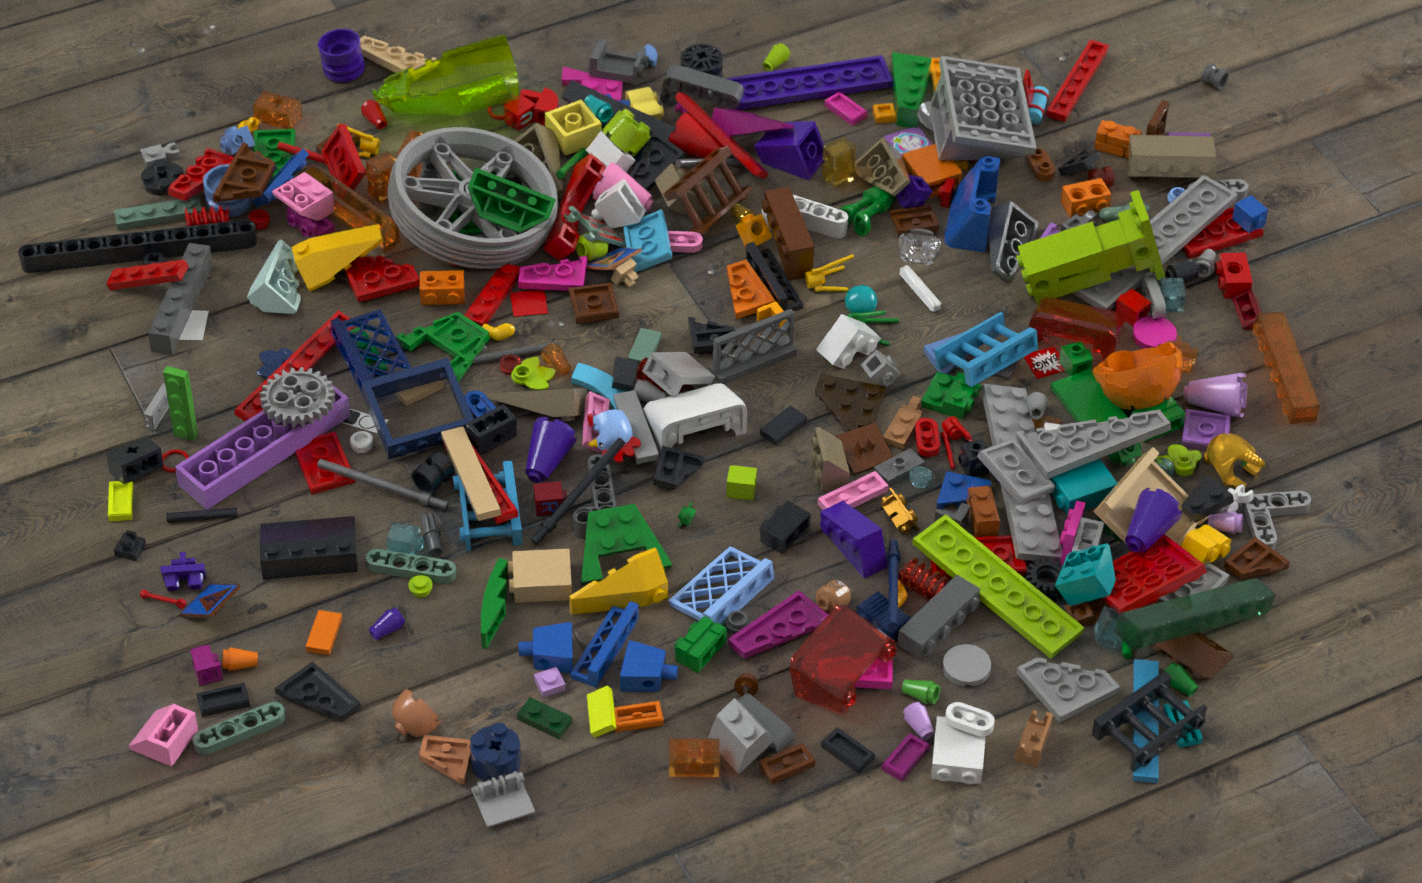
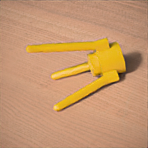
M347 127L349 133L362 137L357 141L361 142L360 150H364L363 152H358L359 157L370 158L371 154H378L380 139Z
M849 255L820 268L805 272L808 289L814 288L815 292H847V287L822 286V284L826 283L825 275L845 269L844 266H835L853 259L854 256Z

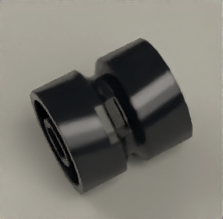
M435 452L423 464H420L412 471L411 478L421 492L426 491L433 494L441 487L442 482H447L454 475L455 469L451 461L444 454Z

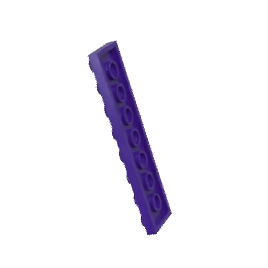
M882 55L726 78L740 83L744 88L741 101L735 110L833 96L838 92L844 95L893 87V79Z

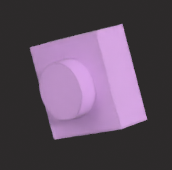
M557 667L534 674V681L543 698L566 690V684Z

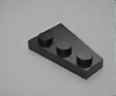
M656 131L653 132L649 145H646L643 150L644 154L630 174L648 192L656 185L655 179L671 163L676 165L677 159L685 158V152Z
M313 661L275 687L276 695L340 722L345 721L361 709V703Z

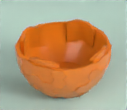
M1165 342L1158 347L1140 349L1133 352L1120 350L1110 354L1105 361L1097 365L1093 369V374L1096 381L1100 384L1104 395L1118 407L1131 410L1130 406H1134L1135 409L1153 407L1162 403L1164 397L1168 400L1180 382L1183 369L1181 349L1179 350L1172 342Z

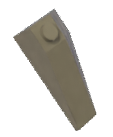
M535 123L514 141L532 152L545 165L554 180L558 195L563 191L562 179H559L556 175L561 169L559 147L553 130Z
M883 137L852 164L860 178L893 196L897 195L910 183L905 162L899 151Z
M587 388L487 394V397L548 416L561 417V421H573L575 416H581L583 413Z

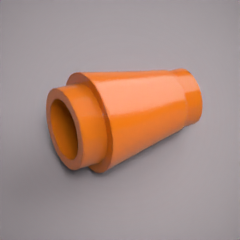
M232 647L222 650V669L233 671L257 667V652Z

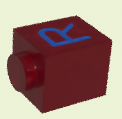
M561 481L533 484L536 517L552 515L567 498V490H562Z

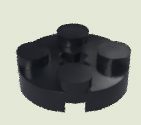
M157 159L154 161V164L149 165L141 173L143 187L152 195L163 196L162 193L168 192V187L180 175H184L183 168L175 163L166 162L165 159Z

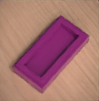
M909 733L882 764L881 770L903 782L928 753L930 744Z

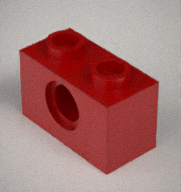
M1246 252L1220 253L1219 261L1215 262V274L1219 275L1218 288L1222 290L1224 299L1232 298L1250 288L1252 289L1253 281Z

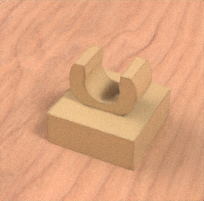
M630 258L618 266L611 278L614 284L618 285L623 281L628 288L636 283L634 280L638 278V275L634 272L637 263Z

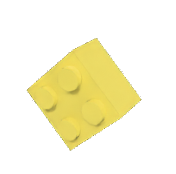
M582 100L545 113V127L553 130L558 147L565 156L579 151L581 148L589 147L601 131V122Z

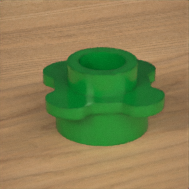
M690 502L688 508L682 507L677 516L681 520L678 527L682 524L690 525L697 511L691 507L693 502Z

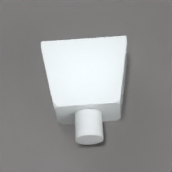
M623 179L599 196L595 203V209L592 210V217L600 220L604 219L610 228L639 223L646 209L625 179Z

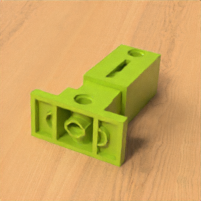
M1139 190L1130 192L1132 201L1129 202L1130 209L1119 212L1118 220L1094 227L1092 221L1018 246L1020 255L1016 257L1020 268H1025L1021 270L1024 282L1030 283L1026 285L1029 297L1034 296L1036 304L1111 280L1110 273L1131 266H1135L1136 271L1149 268L1150 273L1155 272L1157 280L1166 278L1150 219Z

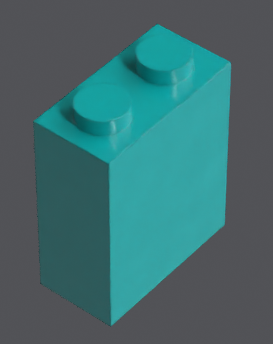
M1100 459L1049 478L1055 485V489L1051 494L1055 498L1057 506L1067 516L1069 509H1074L1076 501L1086 503L1084 511L1099 506L1117 485L1116 480Z

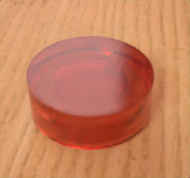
M514 354L505 355L499 361L500 371L510 376L514 368L522 364L521 358Z

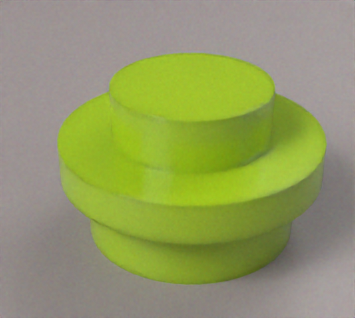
M424 575L413 577L408 584L410 592L419 598L429 595L433 587L432 580Z

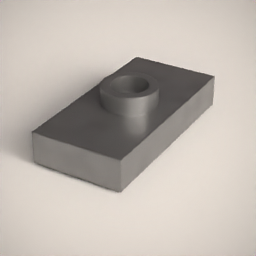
M910 448L875 466L874 471L889 486L924 468L925 462Z

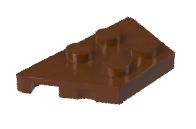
M242 142L213 194V201L222 202L261 197L276 170V163L264 157L259 151L253 152L249 149L247 143Z

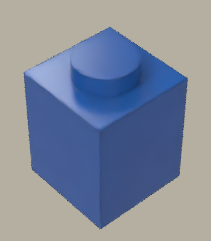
M1251 195L1235 203L1232 219L1248 233H1251L1265 226L1268 209Z

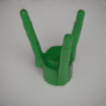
M884 310L848 314V317L865 324L899 322L897 318H866L885 315L886 311ZM882 339L878 342L886 346L890 345L888 341Z

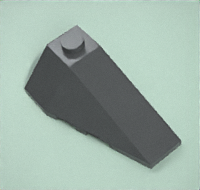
M1012 201L993 207L988 225L991 269L995 275L1006 283L1011 280L1019 267L1016 257L1020 255L1018 246L1034 241L1039 222Z

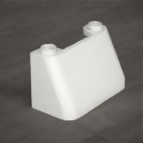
M721 383L681 393L677 396L650 401L643 408V413L660 454L663 446L672 448L676 442L678 444L683 443V435L722 425L725 431H729L730 428L733 429L736 436L747 433V407L745 403L727 386Z

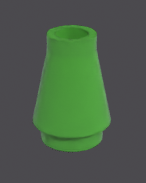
M905 679L902 685V693L927 705L930 703L935 704L939 698L940 686L935 684L934 681Z

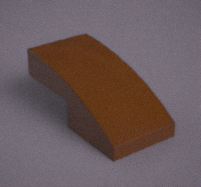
M1101 598L1069 606V604L1064 605L1067 614L1082 626L1099 624L1120 617L1119 613Z

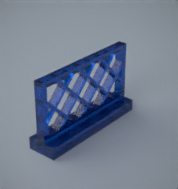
M381 309L342 322L339 318L331 320V335L361 393L362 382L373 379L375 373L384 376L392 374L396 367L405 370L411 368ZM378 318L380 324L378 327L369 325V320ZM357 326L360 327V330L356 334L348 331L347 327ZM364 329L375 332L372 339L362 336ZM379 334L389 338L387 343L377 341L376 339ZM358 341H362L369 345L366 350L357 348L356 344ZM373 345L383 348L381 355L370 352ZM388 350L397 353L395 360L384 357ZM367 357L378 360L374 367L365 364ZM381 362L392 365L389 372L379 369Z

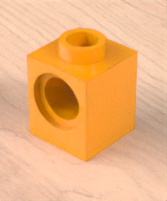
M753 213L741 218V223L735 225L745 248L747 243L754 242L758 246L772 238L762 214L756 216Z

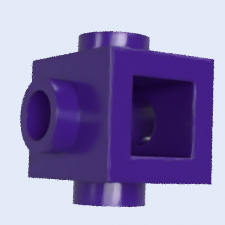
M908 175L910 183L896 195L899 200L898 202L903 208L923 206L933 191L923 177Z

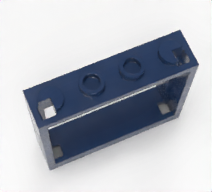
M448 358L362 382V396L388 459L398 456L402 457L415 451H424L432 446L444 445L441 435L442 431L463 426L466 432V423L474 419ZM446 379L463 419L392 439L376 398Z

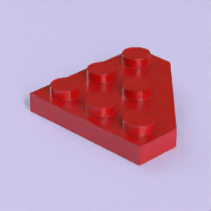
M367 254L364 257L358 256L350 263L351 267L347 270L343 268L358 303L420 286V279L413 265L406 263L404 265L396 264L393 259L377 255V257Z

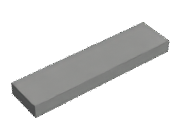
M636 391L613 394L617 410H622L631 424L633 437L641 441V446L633 449L635 451L634 458L636 463L640 464L659 460V453Z

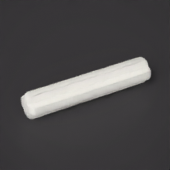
M910 266L901 267L899 274L932 312L939 311L941 309V302Z

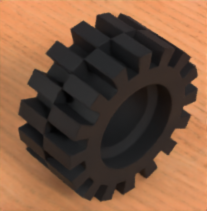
M1041 558L1040 563L1038 560H1035L1033 564L1030 563L1025 579L1049 599H1052L1053 602L1057 601V597L1062 599L1063 596L1055 586L1063 565L1060 566L1061 562L1057 560L1053 563L1051 558H1049L1048 562H1045V558ZM1046 577L1053 579L1055 582L1044 583L1039 579Z

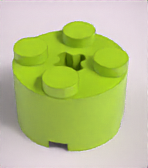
M619 110L605 126L603 132L605 134L609 132L611 134L609 139L626 153L632 151L631 156L635 157L651 138L649 132L651 129L645 123L635 121L633 119L634 115L629 110Z

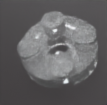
M912 229L910 233L906 235L903 233L899 237L898 252L903 262L929 266L940 255L941 241L939 238L937 240L934 237V233L929 230Z

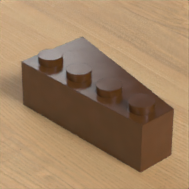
M790 187L765 191L764 200L761 202L762 210L767 215L768 225L772 230L785 275L789 281L805 278V272L813 269L814 244Z

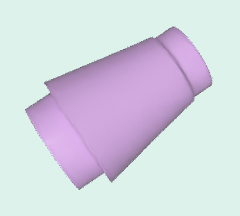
M1237 511L1211 514L1208 518V525L1216 530L1235 535L1236 532H1242L1243 514H1237Z
M915 702L904 709V720L922 740H927L935 734L925 706L921 705L920 702Z

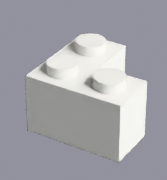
M841 314L816 350L832 365L845 369L851 363L856 352L869 356L877 347L881 337L865 323Z

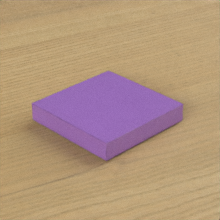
M1186 409L1181 445L1188 448L1207 450L1208 444L1213 437L1221 433H1229L1231 416Z

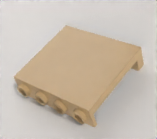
M1154 447L1135 462L1093 511L1125 544L1126 534L1138 497L1144 489L1150 488L1149 491L1161 489L1171 494L1179 502V511L1182 510L1181 505L1189 496L1154 461L1160 454ZM1183 513L1181 519L1165 535L1181 546L1186 534L1196 529V525H1201L1209 516L1195 523Z

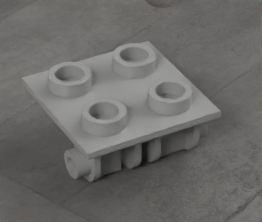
M514 771L512 774L506 775L505 778L501 775L499 780L492 778L483 783L477 782V785L471 788L487 828L535 813L523 784L524 777L522 772L517 773Z

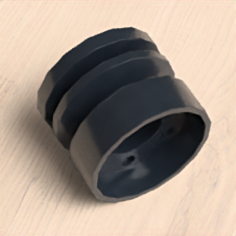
M695 44L687 47L682 52L680 66L723 78V55L718 48L708 44Z

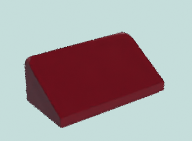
M1251 288L1232 297L1243 330L1268 327L1259 301Z

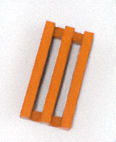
M659 701L614 707L615 732L664 725Z

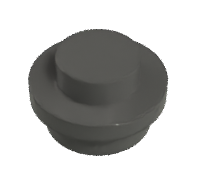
M733 611L726 618V627L733 633L739 632L750 624L749 618L743 611Z

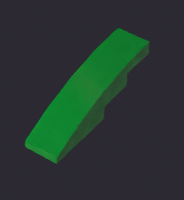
M498 558L491 572L483 597L481 641L482 648L487 649L506 616L505 598L507 597L506 579L509 576L508 560Z

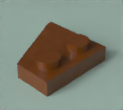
M1256 537L1251 539L1224 562V568L1241 580L1287 570L1290 565V561Z

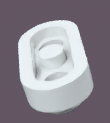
M961 702L952 703L946 709V722L954 728L977 736H987L994 729V717L987 711Z

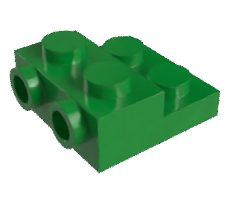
M936 372L921 400V407L963 420L966 413L972 411L974 398L979 397L982 385L978 383L970 387L965 383V375L962 372H958L956 377Z

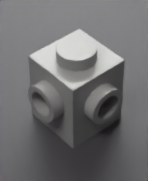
M878 350L874 351L861 364L873 381L886 388L901 375L896 368L898 363L890 355L886 357Z

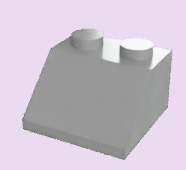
M734 698L717 714L707 740L732 768L740 774L775 739L747 708Z

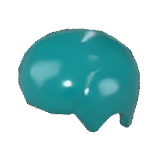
M858 285L847 292L845 307L851 314L853 312L864 313L876 310L878 303L877 295L871 287Z

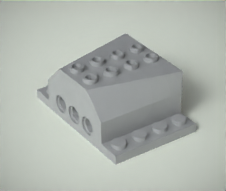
M941 56L939 60L941 77L929 106L938 160H980L987 156L1000 159H1017L1025 157L1026 154L1034 155L1037 148L1020 68Z

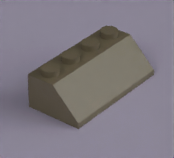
M1129 135L1128 177L1200 178L1205 175L1210 179L1215 178L1216 153L1213 137Z

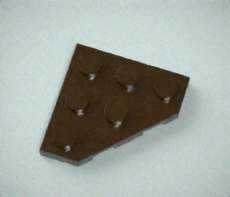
M822 373L815 388V396L825 403L828 412L836 421L838 420L842 424L845 432L876 423L886 392L885 386Z

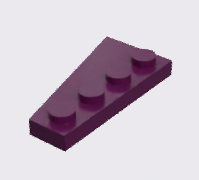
M798 590L728 638V645L745 659L830 625L832 618Z

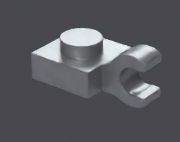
M1092 210L1082 217L1076 214L1061 224V231L1092 221L1095 226L1097 222L1093 219L1098 214Z

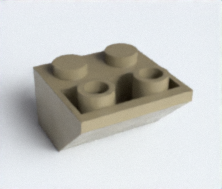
M671 163L655 179V182L668 207L681 215H685L687 213L680 201L676 199L667 201L663 195L664 192L688 173L685 168H677L676 165ZM700 180V186L713 207V204L709 198L710 194L706 189H704L702 185L703 180ZM693 189L689 190L687 198L696 212L704 210Z
M816 427L815 437H811V447L814 453H810L811 466L816 468L814 470L816 484L820 483L822 492L834 491L849 484L850 472L842 441L822 428Z

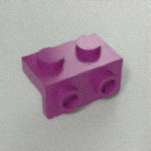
M289 206L287 207L288 223L301 231L306 238L335 232V225L324 217L316 221L300 215Z

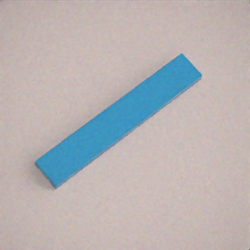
M1134 659L1133 692L1158 676V661ZM1158 699L1153 704L1159 709ZM1141 711L1135 715L1159 736V722L1147 711ZM1133 728V743L1141 749L1149 741ZM1159 755L1153 758L1146 767H1140L1135 772L1132 771V781L1158 783Z

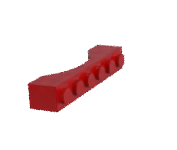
M591 153L575 165L558 208L553 227L543 248L558 261L575 250L580 238L578 233L579 221L568 222L564 218V214L569 215L571 213L569 210L570 206H573L579 213H582L587 200L598 181L600 182L602 179V174L606 168V165Z

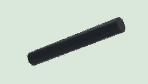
M237 508L166 513L167 522L238 517Z

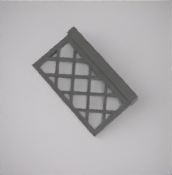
M786 310L713 339V364L709 366V372L715 376L716 382L718 384H726L796 356L797 349L793 345V310ZM787 319L781 327L778 326L783 320ZM768 327L762 335L759 334L763 328ZM774 330H777L771 339L768 338ZM749 334L743 342H740L743 336ZM755 337L758 338L752 346L749 345ZM729 342L727 346L722 350L721 345ZM735 345H738L739 347L731 354L730 351Z

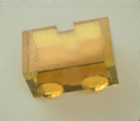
M844 136L823 145V159L826 160V163L822 164V177L833 188L853 180L855 175L857 150L855 145Z

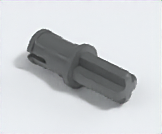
M425 513L421 519L424 530L422 536L427 543L429 555L437 557L444 552L440 541L441 531L437 529L434 515L432 513Z

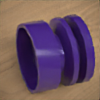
M335 29L325 33L319 39L318 50L323 73L326 78L334 82H348L361 76L365 70V62L360 38L356 32L349 29Z

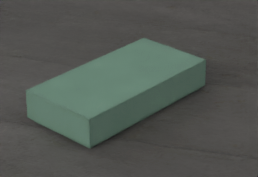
M641 328L627 359L637 361L638 366L645 367L651 352H656L659 346L662 332Z

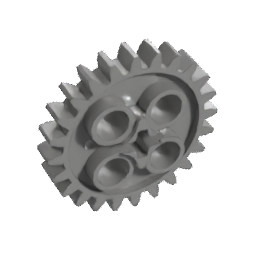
M300 367L299 371L296 372L294 368H291L290 373L282 370L281 376L274 374V380L267 379L268 385H263V391L260 392L263 413L268 414L269 420L274 418L275 424L283 421V427H286L289 423H292L293 428L299 423L302 427H305V422L314 425L313 420L322 421V415L328 416V410H333V403H335V390L332 387V381H328L326 375L321 377L320 371L313 374L312 368L308 369L307 372H304L303 367Z

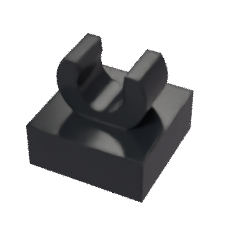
M126 530V533H123L114 548L115 556L137 561L146 546V539L138 537L136 532Z

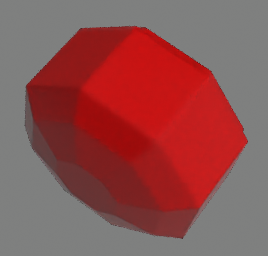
M254 210L248 216L249 220L255 223V227L258 230L267 228L270 224V216L265 210Z

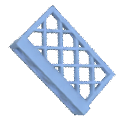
M730 546L668 600L669 606L698 621L706 616L713 620L714 623L717 622L723 626L731 612L743 608L775 579L772 561L766 558L759 561ZM730 556L739 559V561L725 563ZM742 567H754L751 571L743 572ZM740 568L738 573L726 574L728 569ZM723 570L724 575L710 576L713 571ZM741 579L735 585L727 584V581ZM724 582L725 586L711 588V583ZM708 584L706 589L694 590L698 585ZM725 593L718 599H712L713 594ZM709 595V600L695 601V597ZM691 597H692V601H693V602H689V603H681V602H679V601H681V600L684 599V598H691ZM709 607L703 614L696 611V608Z

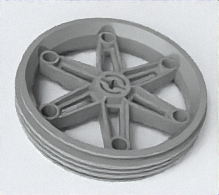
M467 127L437 129L413 139L396 158L390 174L387 191L391 215L398 228L412 243L443 261L459 266L480 269L501 268L506 264L514 265L535 254L547 240L553 227L558 207L554 180L545 165L532 152L502 135ZM458 157L486 162L487 164L481 170L489 173L494 171L497 176L504 179L510 173L529 189L555 198L556 201L549 219L519 235H516L515 231L497 225L499 231H497L490 221L478 216L467 188L473 172ZM430 160L442 179L415 178L407 175L415 166ZM446 164H449L453 168V170L461 178L462 182L457 180V178L454 176V174L451 172V170ZM411 200L446 209L439 219L434 222L425 216ZM458 209L463 214L451 224L448 220ZM472 220L488 238L472 237L458 232Z

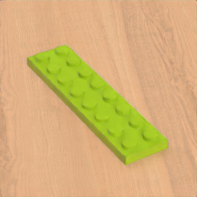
M945 514L913 538L912 544L952 578L958 574L980 588V601L1050 659L1084 633V627L948 515Z

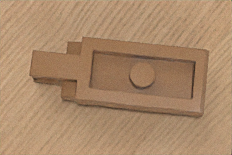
M913 396L908 406L903 404L883 436L886 444L904 450L915 431L916 422L921 419L920 402L922 398Z

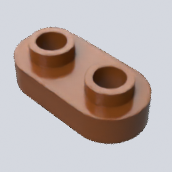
M1036 147L1034 155L1027 154L1026 162L1038 180L1050 181L1055 176V166L1048 153L1044 149Z

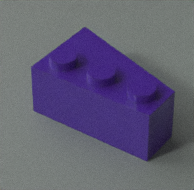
M844 501L820 511V527L864 579L888 568L882 528Z

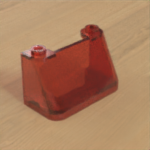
M1045 297L1039 301L1029 322V327L1036 330L1038 344L1042 340L1049 343L1051 336L1092 344V353H1097L1098 351L1102 355L1103 362L1110 354L1117 352L1125 320L1120 313Z
M841 604L837 605L795 652L790 661L789 669L795 696L844 715L856 702L857 694L855 693L854 685L873 662L878 658L886 663L895 657L897 647L894 640L849 607Z

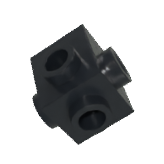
M983 439L961 444L958 462L967 476L977 477L989 473L988 468L977 457L979 451L989 448L985 445Z

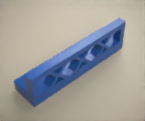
M630 601L625 610L612 606L570 673L571 679L596 688L598 687L639 620V604ZM615 615L619 616L620 618L614 625L612 619ZM610 633L605 642H603L602 635ZM599 650L596 657L593 659L591 653ZM589 667L588 676L579 673L581 669Z

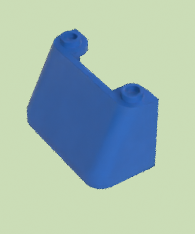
M990 156L981 158L955 188L944 240L947 246L956 249L986 252L991 205L988 201L991 200V203H995L1000 158Z

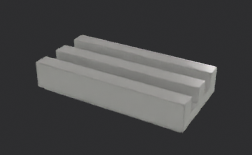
M165 383L162 384L144 412V417H146L145 423L147 424L146 430L154 431L169 408Z

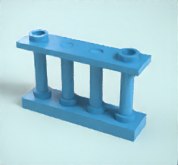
M999 312L935 348L936 368L941 369L950 363L964 370L965 383L973 387L1037 350V332L1031 327L1019 334L1005 327L1004 313ZM999 335H1003L1007 337L1008 340L1001 343L995 340L994 338L998 337ZM985 344L992 349L983 352L977 348ZM970 354L975 359L967 362L961 359V357Z
M504 461L503 471H499V474H493L500 485H505L503 490L518 510V517L510 519V523H506L504 526L469 529L468 521L478 519L474 511L467 512L466 504L470 503L467 494H465L458 474L453 476L454 490L459 489L463 527L459 528L460 541H465L466 551L471 550L470 538L507 535V537H512L513 546L522 545V528L512 461Z

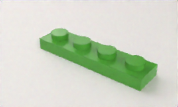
M167 366L163 371L173 434L182 439L195 441L198 436L189 373L185 370Z

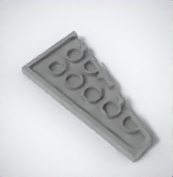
M1160 410L1135 413L1130 418L1117 419V416L1109 417L1108 421L1096 423V420L1063 424L1058 429L1045 430V427L1037 428L1036 432L1024 434V431L1016 432V439L1046 478L1049 479L1171 430V423Z

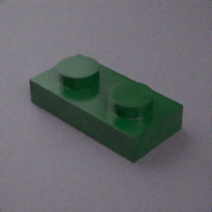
M529 697L517 713L518 721L557 739H560L572 724V716Z

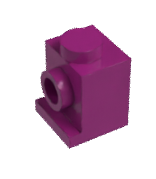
M209 645L190 649L192 664L199 686L223 680L221 664L217 653L212 654Z

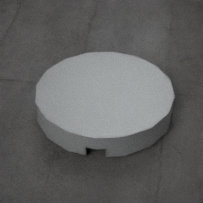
M963 644L949 649L944 655L943 671L950 682L958 686L972 685L974 687L988 679L992 663L989 655L983 649L975 645Z

